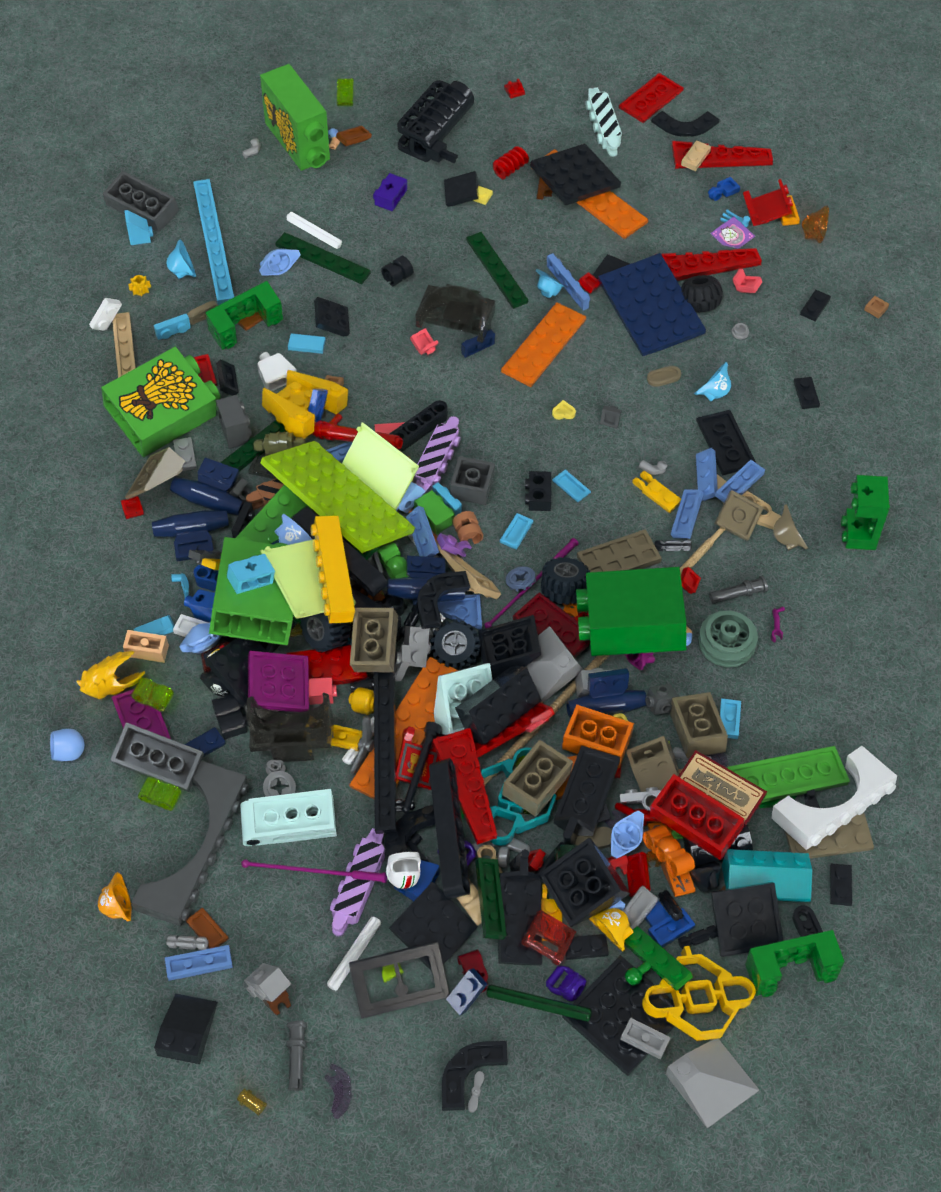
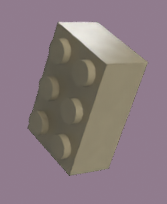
M355 608L350 666L354 672H394L398 615L394 608Z
M711 692L672 698L670 715L686 758H690L695 750L703 755L726 752L728 735Z
M539 740L506 779L502 795L536 817L571 774L573 761Z

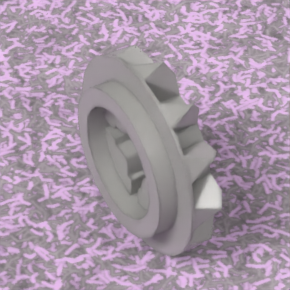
M284 771L272 772L264 780L263 791L266 797L279 795L277 790L271 789L277 785V779H279L281 786H285L282 789L281 795L295 793V781L290 774Z

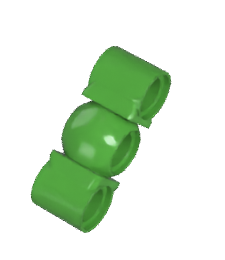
M392 541L381 546L377 550L380 563L386 568L391 579L408 577L406 575V560L400 557L401 552L397 545Z

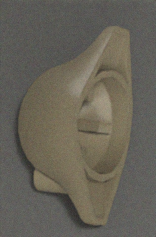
M787 504L784 505L783 514L774 525L773 532L775 538L781 544L786 545L788 551L797 546L809 549L796 529Z

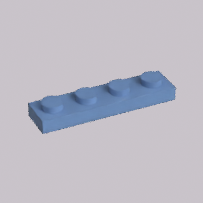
M553 253L548 255V269L561 285L565 286L564 288L582 310L588 309L589 294L584 292L579 282L575 281L570 271L566 270L562 265L560 259H557Z

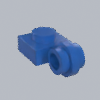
M731 177L719 181L716 187H712L708 191L709 198L716 201L721 198L722 194L725 197L731 196L740 191V186Z

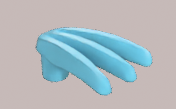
M726 210L727 214H722L724 218H720L725 223L732 217H735L745 227H748L750 221L749 216L742 218L729 210Z
M183 573L171 574L172 582H181L184 597L186 598L189 595V583L186 575Z

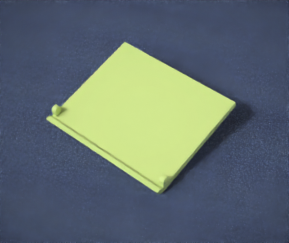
M362 422L361 426L356 429L358 433L342 464L377 495L382 497L385 502L397 510L419 465Z
M315 539L272 549L270 546H267L265 550H260L261 554L266 555L274 568V579L296 619L324 613V604L326 602L321 597L323 584L319 583L320 567L316 566V556L318 554L314 552L313 541Z

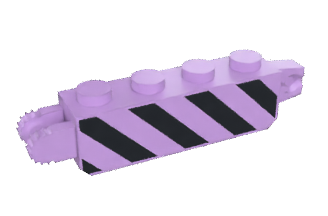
M451 416L446 424H437L417 464L419 468L414 476L413 483L425 489L424 494L433 490V485L438 482L440 483V475L446 472L447 461L453 457V448L459 445L461 437L458 436L459 419L456 416Z
M372 828L367 838H362L361 843L356 844L353 852L355 857L353 862L348 863L346 872L356 870L379 873L385 858V848L382 844L384 833L376 834L375 829ZM346 876L345 881L341 880L338 887L339 895L337 899H333L330 906L333 915L332 931L334 935L342 936L348 924L358 923L375 881L353 879L351 876Z

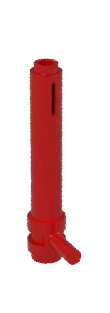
M336 414L330 422H315L312 435L318 439L325 438L330 441L340 440L353 443L358 431L356 430L357 428L337 425L342 420V415ZM376 432L395 448L400 449L402 447L403 439L400 436Z

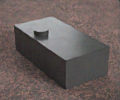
M122 171L102 193L107 206L124 215V210H129L147 219L148 227L152 226V229L160 232L179 211L175 197L125 171Z
M126 722L110 761L118 766L189 792L193 784V776L204 757V753L198 749Z

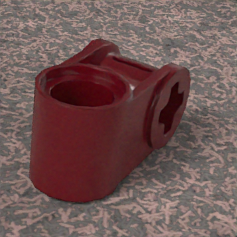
M478 949L457 956L458 964L462 965L463 975L468 970L474 968L488 984V973Z

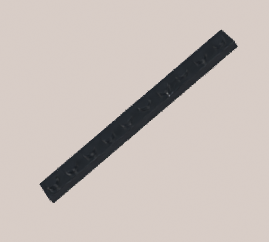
M395 664L394 672H374V812L376 834L397 832Z

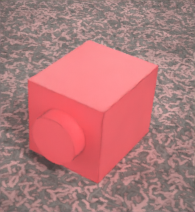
M332 677L309 679L310 705L332 704L333 697H337V686L332 684Z

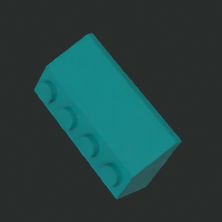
M728 849L725 853L722 872L726 889L774 882L778 901H811L812 866L809 853Z

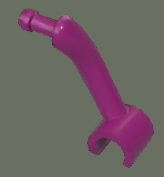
M783 606L772 610L774 630L771 633V640L774 643L776 642L774 635H778L781 640L783 638L778 614L785 610Z

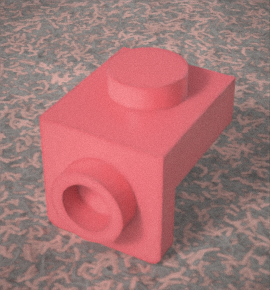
M739 269L733 277V283L736 290L741 293H756L762 284V279L757 276H746L744 270Z
M426 328L410 337V340L421 355L433 353L436 350L435 347L439 344L438 340L433 341Z

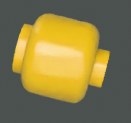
M362 687L357 688L349 696L351 709L364 715L372 714L374 712V691Z

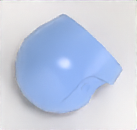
M61 729L51 732L50 752L52 760L61 762L73 761L81 756L85 743L78 731L74 729Z

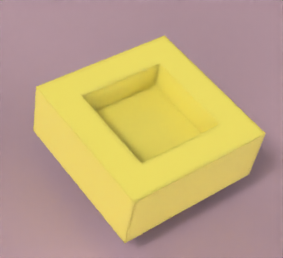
M478 186L479 199L473 201L486 205L493 191Z

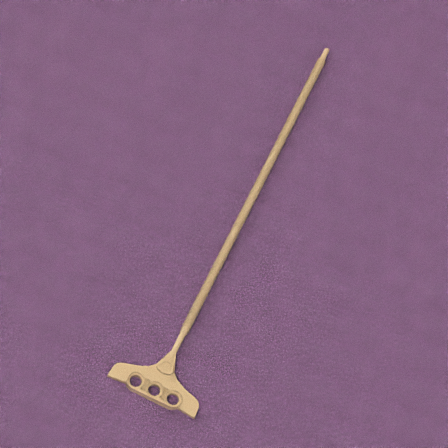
M717 474V486L719 489L727 481ZM749 491L743 493L742 496L764 507L763 509L768 512L765 515L761 514L756 524L774 529L776 521L781 516L773 512L769 504ZM720 527L711 538L705 540L696 552L680 567V574L683 568H692L713 546L714 541L725 529ZM609 655L596 656L592 663L584 670L599 668ZM575 681L550 705L554 713L575 693ZM546 723L538 726L532 732L525 731L520 739L510 747V750L497 763L513 759L515 753L523 748L525 743L527 744ZM495 773V774H493V775H490V776L484 778V779H483V780H484V786H485L494 776H497V773Z

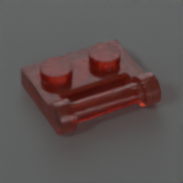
M538 910L521 944L527 948H533L551 959L553 964L559 966L576 931L544 911ZM537 934L559 948L558 951L554 952L534 940L535 935Z

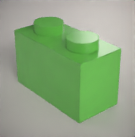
M433 490L414 500V509L417 506L424 508L431 530L436 535L453 525L454 511L452 508L447 507L441 496L436 495Z

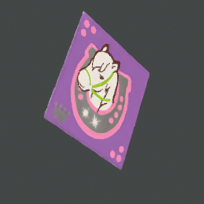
M732 217L710 233L722 245L737 249L755 237L735 217Z

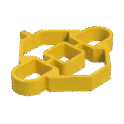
M684 946L681 952L682 956H678L676 960L682 965L698 964L717 976L718 978L714 984L715 990L710 980L689 981L684 985L681 991L682 994H680L679 990L676 991L662 979L659 985L651 986L646 991L642 1000L643 1009L651 1017H666L669 1023L696 1041L721 1038L739 1009L746 1008L752 1002L756 994L755 986L746 977H732L730 972L702 954L692 955L690 946ZM743 986L747 989L749 998L728 1001L723 987ZM705 989L709 1003L694 1005L689 991ZM671 993L675 1007L656 1008L650 1003L649 996ZM717 1000H719L722 1012L730 1016L722 1029L700 1031L680 1017L684 1010L683 1003L689 1014L712 1012L717 1004Z

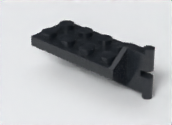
M581 746L553 820L555 825L565 830L563 833L565 854L573 849L577 836L594 835L620 763V757Z
M526 849L522 850L509 862L510 872L499 874L507 936L504 940L498 939V964L542 965L541 876L528 872L529 851Z

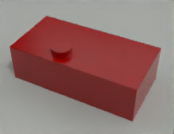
M673 774L650 806V815L719 860L723 858L744 828L745 818Z

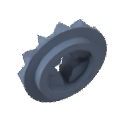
M529 567L514 568L507 574L506 584L510 590L515 589L517 592L520 589L526 590V587H532V583L536 582L535 572Z

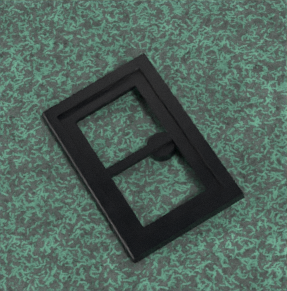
M437 941L349 962L361 1019L446 998L450 995ZM428 955L435 987L407 994L408 987L402 983L398 963ZM394 964L398 981L395 993L398 997L370 1003L363 971Z

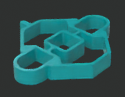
M521 748L515 753L513 760L507 759L482 769V777L486 778L503 771L506 778H508L513 772L517 760L525 757L532 748ZM502 786L498 796L497 804L499 807H490L493 820L496 816L514 821V825L507 836H497L496 839L490 840V842L498 846L507 845L512 841L515 833L520 834L548 822L556 801V794L550 799L551 803L546 814L525 822L522 815L519 814L524 809L514 802L502 799L504 796L502 795Z

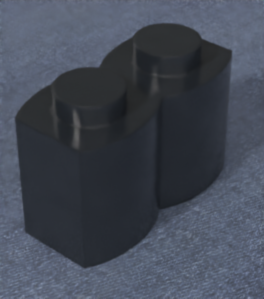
M232 694L212 700L213 709L224 740L247 733L246 726H249L246 714L242 715L241 710L244 708Z

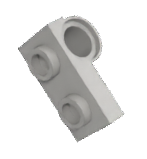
M657 787L646 788L645 792H638L637 789L626 790L625 794H620V802L624 805L642 803L644 808L650 811L648 806L649 800L656 798L661 790H658Z

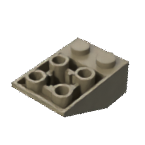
M664 736L626 750L641 792H645L646 788L657 787L658 790L662 791L673 774L676 776L680 774L671 744ZM651 798V799L649 800V802H648V806H649V807L651 806V804L653 803V801H654L656 798Z

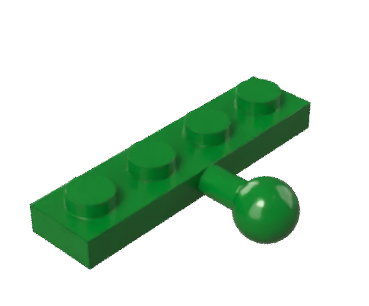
M638 926L633 929L634 933L625 939L624 945L644 962L638 968H630L626 971L625 979L630 985L639 984L642 980V975L649 969L656 972L676 991L693 978L692 973Z

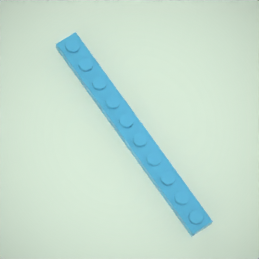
M210 179L194 181L193 183L217 303L220 305L234 298L211 183Z

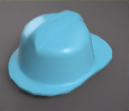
M536 269V272L540 275L537 287L541 290L543 296L547 298L556 296L562 287H565L549 274Z

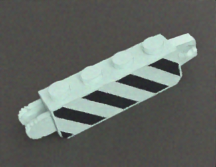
M598 87L589 88L586 110H590L589 117L590 121L594 122L593 130L594 133H597V142L602 145L603 149L607 150L610 156L614 157L617 155V148L621 144L622 132L609 95L606 92H600Z

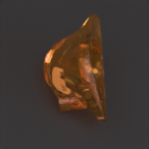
M828 205L809 214L803 220L802 228L805 232V239H815L818 243H822L828 225Z

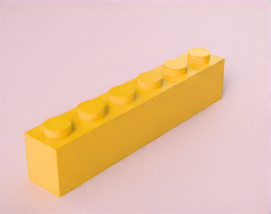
M315 516L314 524H311V535L315 536L313 548L314 552L318 554L316 556V566L320 567L319 583L323 584L321 597L326 602L324 604V615L328 616L329 623L353 622L355 608L339 516Z

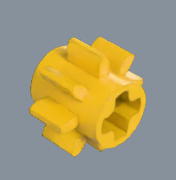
M136 275L130 279L131 283L128 285L133 295L142 296L145 293H149L148 288L151 285L150 281H147L146 276Z

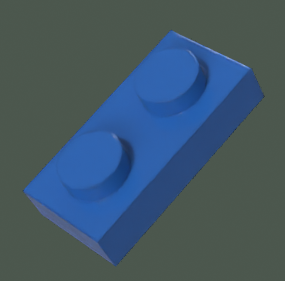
M681 908L684 915L682 919L674 921L670 915L648 929L651 938L662 948L695 928V923L683 908Z

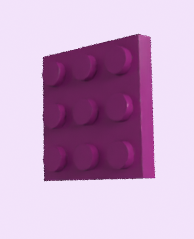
M249 651L248 708L307 713L309 710L308 656Z

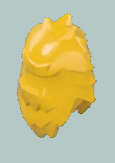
M134 651L117 652L112 656L106 657L98 664H94L87 671L84 670L81 680L76 682L80 686L81 692L93 698L103 699L107 695H117L126 688L133 687L139 682L145 671L137 672L117 682V679L120 678L114 674L117 667L135 653Z

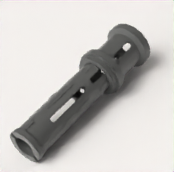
M763 575L751 581L744 580L742 584L709 592V598L711 603L715 604L743 595L750 597L753 593L767 592V581Z
M291 1021L287 1023V1028H289L287 1047L290 1049L288 1090L292 1091L294 1088V1091H302L303 1049L306 1047L304 1031L307 1028V1023Z

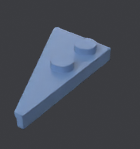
M480 594L465 595L464 600L437 602L439 613L451 620L457 619L458 622L462 620L467 625L470 624L476 629H482Z

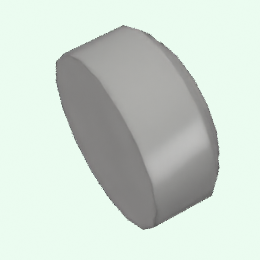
M502 846L499 849L497 858L499 867H508L509 847Z

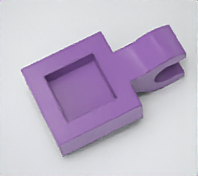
M440 533L436 538L442 550L454 555L459 554L465 557L466 553L463 549L472 548L468 541L457 542V539L451 535L446 536Z

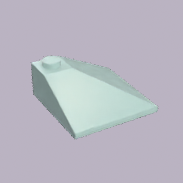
M490 663L438 676L434 719L435 723L442 727L440 734L448 735L464 730L455 707L492 681Z

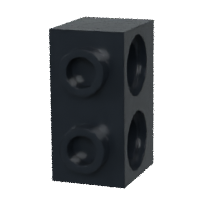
M529 471V478H525V489L529 490V493H525V504L529 505V511H551V472Z

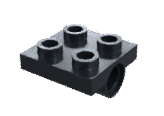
M317 297L314 300L316 328L343 337L350 334L348 307Z

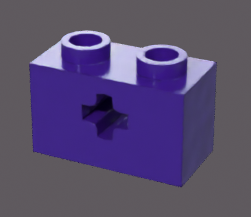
M389 173L382 180L381 186L373 194L375 205L393 211L407 191V179Z

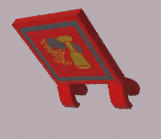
M410 726L403 730L402 744L396 766V779L409 784L423 747L411 742L415 728ZM433 744L431 745L418 787L431 790L429 765L439 760Z

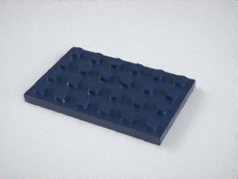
M661 253L598 276V281L642 356L664 350L706 333L704 325L691 303L685 300L682 288Z

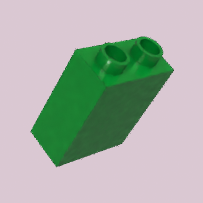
M680 567L586 573L587 588L576 589L577 612H588V617H578L579 641L590 640L591 656L686 650V615Z

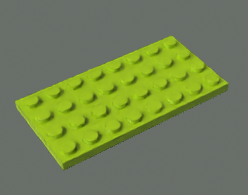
M316 441L283 450L261 459L260 463L319 516H339L342 536L361 553L410 535L415 530V527L399 514L396 509L385 502L382 497L377 495Z

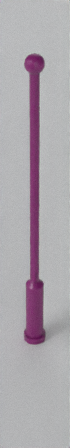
M571 538L570 542L553 559H558V557L564 558L575 546L579 545V542L575 538ZM542 571L535 577L536 581L542 577ZM526 587V590L523 589L491 621L486 622L484 627H492V624L530 587Z
M246 859L241 862L244 868L253 866L351 876L353 879L387 882L386 872L376 873L356 870L345 872L249 862Z

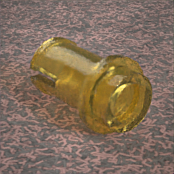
M243 1089L237 1098L240 1102L239 1105H245L258 1116L267 1106V1103L254 1096L250 1089Z

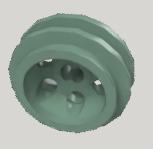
M731 610L718 611L709 615L703 621L698 637L699 649L704 657L713 664L722 667H738L747 663L754 655L758 641L757 629L752 621L743 614Z

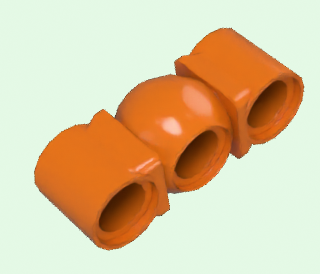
M664 825L643 832L644 844L652 853L656 854L660 862L665 863L666 869H668L673 877L694 870L695 862L693 857L684 848H681L680 843L672 838V834L669 833Z

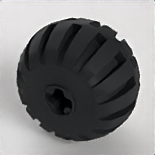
M698 275L688 278L681 287L685 300L691 303L696 313L711 311L717 308L722 300V286L713 276Z

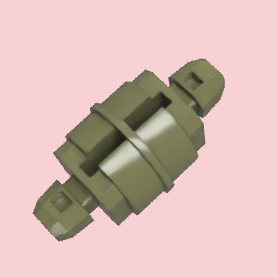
M278 431L277 433L266 434L264 441L263 439L256 440L253 445L254 450H265V454L268 456L305 444L306 442L302 437L294 439L293 433Z

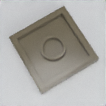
M731 490L714 524L748 541L764 507Z

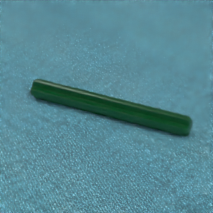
M492 984L487 989V996L489 998L584 1021H589L592 1015L591 1009Z

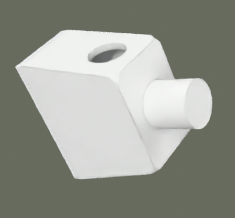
M264 352L259 357L261 361L257 363L258 372L264 387L270 391L286 385L288 370L297 372L296 368L280 353L270 356L268 352Z

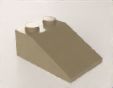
M170 447L150 455L125 498L128 500L174 476L177 477L183 470L182 466L185 460Z

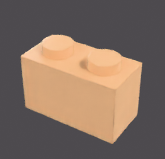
M127 630L123 645L124 652H135L130 658L165 663L169 647L167 638L164 635Z

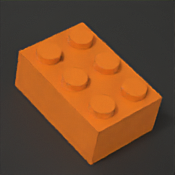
M576 704L563 736L562 749L578 754L581 746L615 755L620 757L618 768H620L632 737L634 723Z

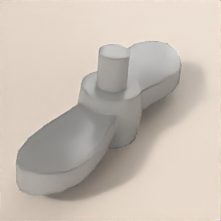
M478 1071L474 1077V1087L471 1090L472 1096L468 1103V1111L470 1113L475 1112L478 1107V1097L481 1094L480 1088L484 1081V1074L481 1071Z

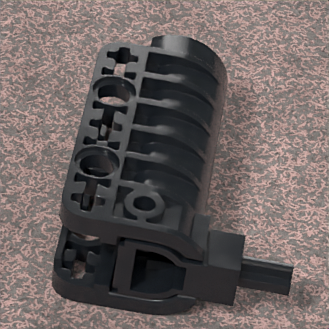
M441 80L434 81L398 121L397 130L403 134L398 141V149L424 162L433 160L439 163L442 159L455 163L458 155L448 151L447 144L442 142V140L473 106L474 95L472 91L459 81H453L451 84ZM411 116H416L417 118H416V119H411L410 117H411ZM408 140V146L402 147V144L405 145Z

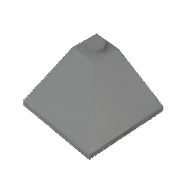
M550 626L538 635L541 655L526 666L542 700L540 703L545 702L575 678L581 670H584Z
M713 1039L686 1053L669 1065L666 1071V1076L706 1128L712 1126L759 1091L754 1082L719 1039Z

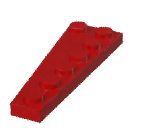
M672 141L671 146L675 169L686 168L681 165V162L693 146V142ZM718 144V147L711 146L709 154L698 168L772 165L773 157L771 149L743 146L727 148L724 145Z
M756 248L719 250L718 253L702 251V254H693L692 252H686L685 255H676V253L661 254L677 281L698 275H711L759 266L762 262Z
M538 703L485 745L474 742L477 758L525 732L527 727L543 719V721L546 720L544 722L546 723L549 721L548 718L555 714L553 708L543 703Z
M467 728L433 739L432 744L439 760L451 758L455 765L460 807L477 845L496 839L497 831L489 806L471 729Z

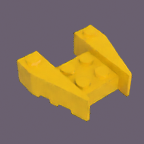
M288 370L286 387L276 394L263 388L262 406L276 417L278 423H282L285 426L287 432L293 433L295 437L305 439L314 432L315 414L308 411L313 389L323 388L328 390L324 409L334 414H338L347 406L348 389L329 380Z

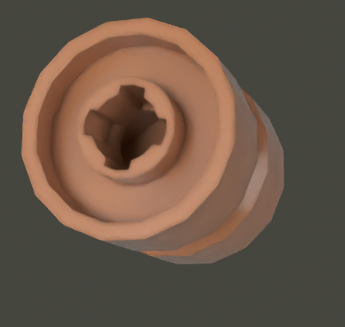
M465 511L454 517L452 523L460 542L468 541L471 538L474 544L482 541L483 532L478 525L474 512Z

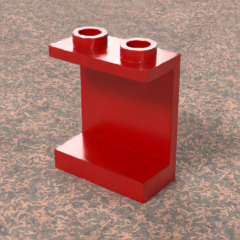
M781 179L778 180L780 189L751 198L749 190L743 192L753 226L792 214L790 208L793 206L791 196L787 197L789 194L788 187L783 185Z

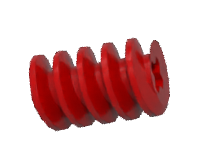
M516 146L493 162V170L499 178L504 180L514 173L515 170H519L520 167L527 164L529 156L523 148Z

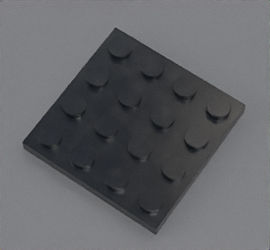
M585 143L531 160L530 167L543 179L565 206L621 187V181Z
M620 955L573 1003L574 1005L590 1008L592 1011L590 1020L584 1021L563 1015L562 1018L624 1074L629 1076L648 1055V1053L621 1040V1036L630 1018L665 1035L675 1026L669 1023L666 1017L654 1018L645 1012L642 1000L646 991L651 986H654V984L644 975H642V980L637 985L627 983L625 973L628 969L635 967ZM666 994L649 996L650 1003L656 1008L675 1007L673 1000ZM684 1010L680 1016L681 1018H683L686 1014Z

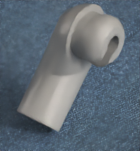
M258 138L252 139L250 141L251 147L242 151L245 159L258 154L261 148Z
M643 460L639 465L640 469L650 475L663 474L667 467L665 461H659L657 465H651Z

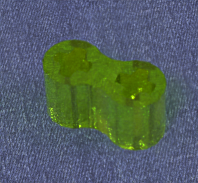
M141 678L131 696L141 704L149 705L158 711H165L174 696V692L165 685L156 684L148 678Z
M148 777L138 794V798L141 801L172 811L182 791L172 784L162 783L155 778Z

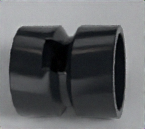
M403 255L393 260V264L390 262L381 268L383 278L387 282L391 281L389 284L392 287L414 273L412 264Z

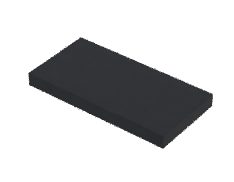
M731 410L696 418L709 448L715 450L716 463L722 476L738 472L750 460L756 463Z

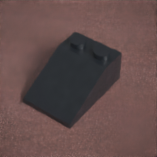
M175 993L160 1026L154 1046L157 1056L200 1064L218 1002Z

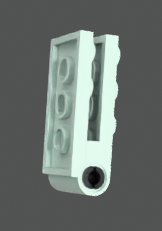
M331 789L252 798L240 804L242 840L245 846L337 836L334 799Z

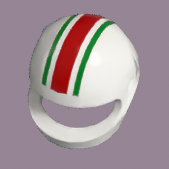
M402 852L388 857L386 874L392 885L400 889H408L417 884L420 877L421 863L419 853Z

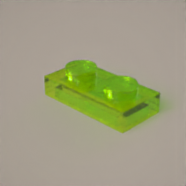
M338 79L337 106H353V79Z

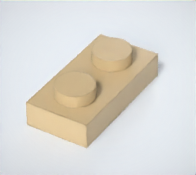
M696 140L682 159L681 165L696 171L709 154L711 146Z

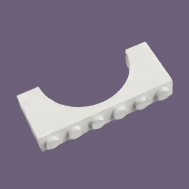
M863 746L847 755L845 768L852 775L857 787L855 795L850 800L836 807L814 808L803 805L787 796L773 806L772 819L805 850L811 846H817L827 835L831 836L841 825H847L857 814L861 815L871 804L875 805L880 801L881 797L886 794L889 795L895 790L897 775Z

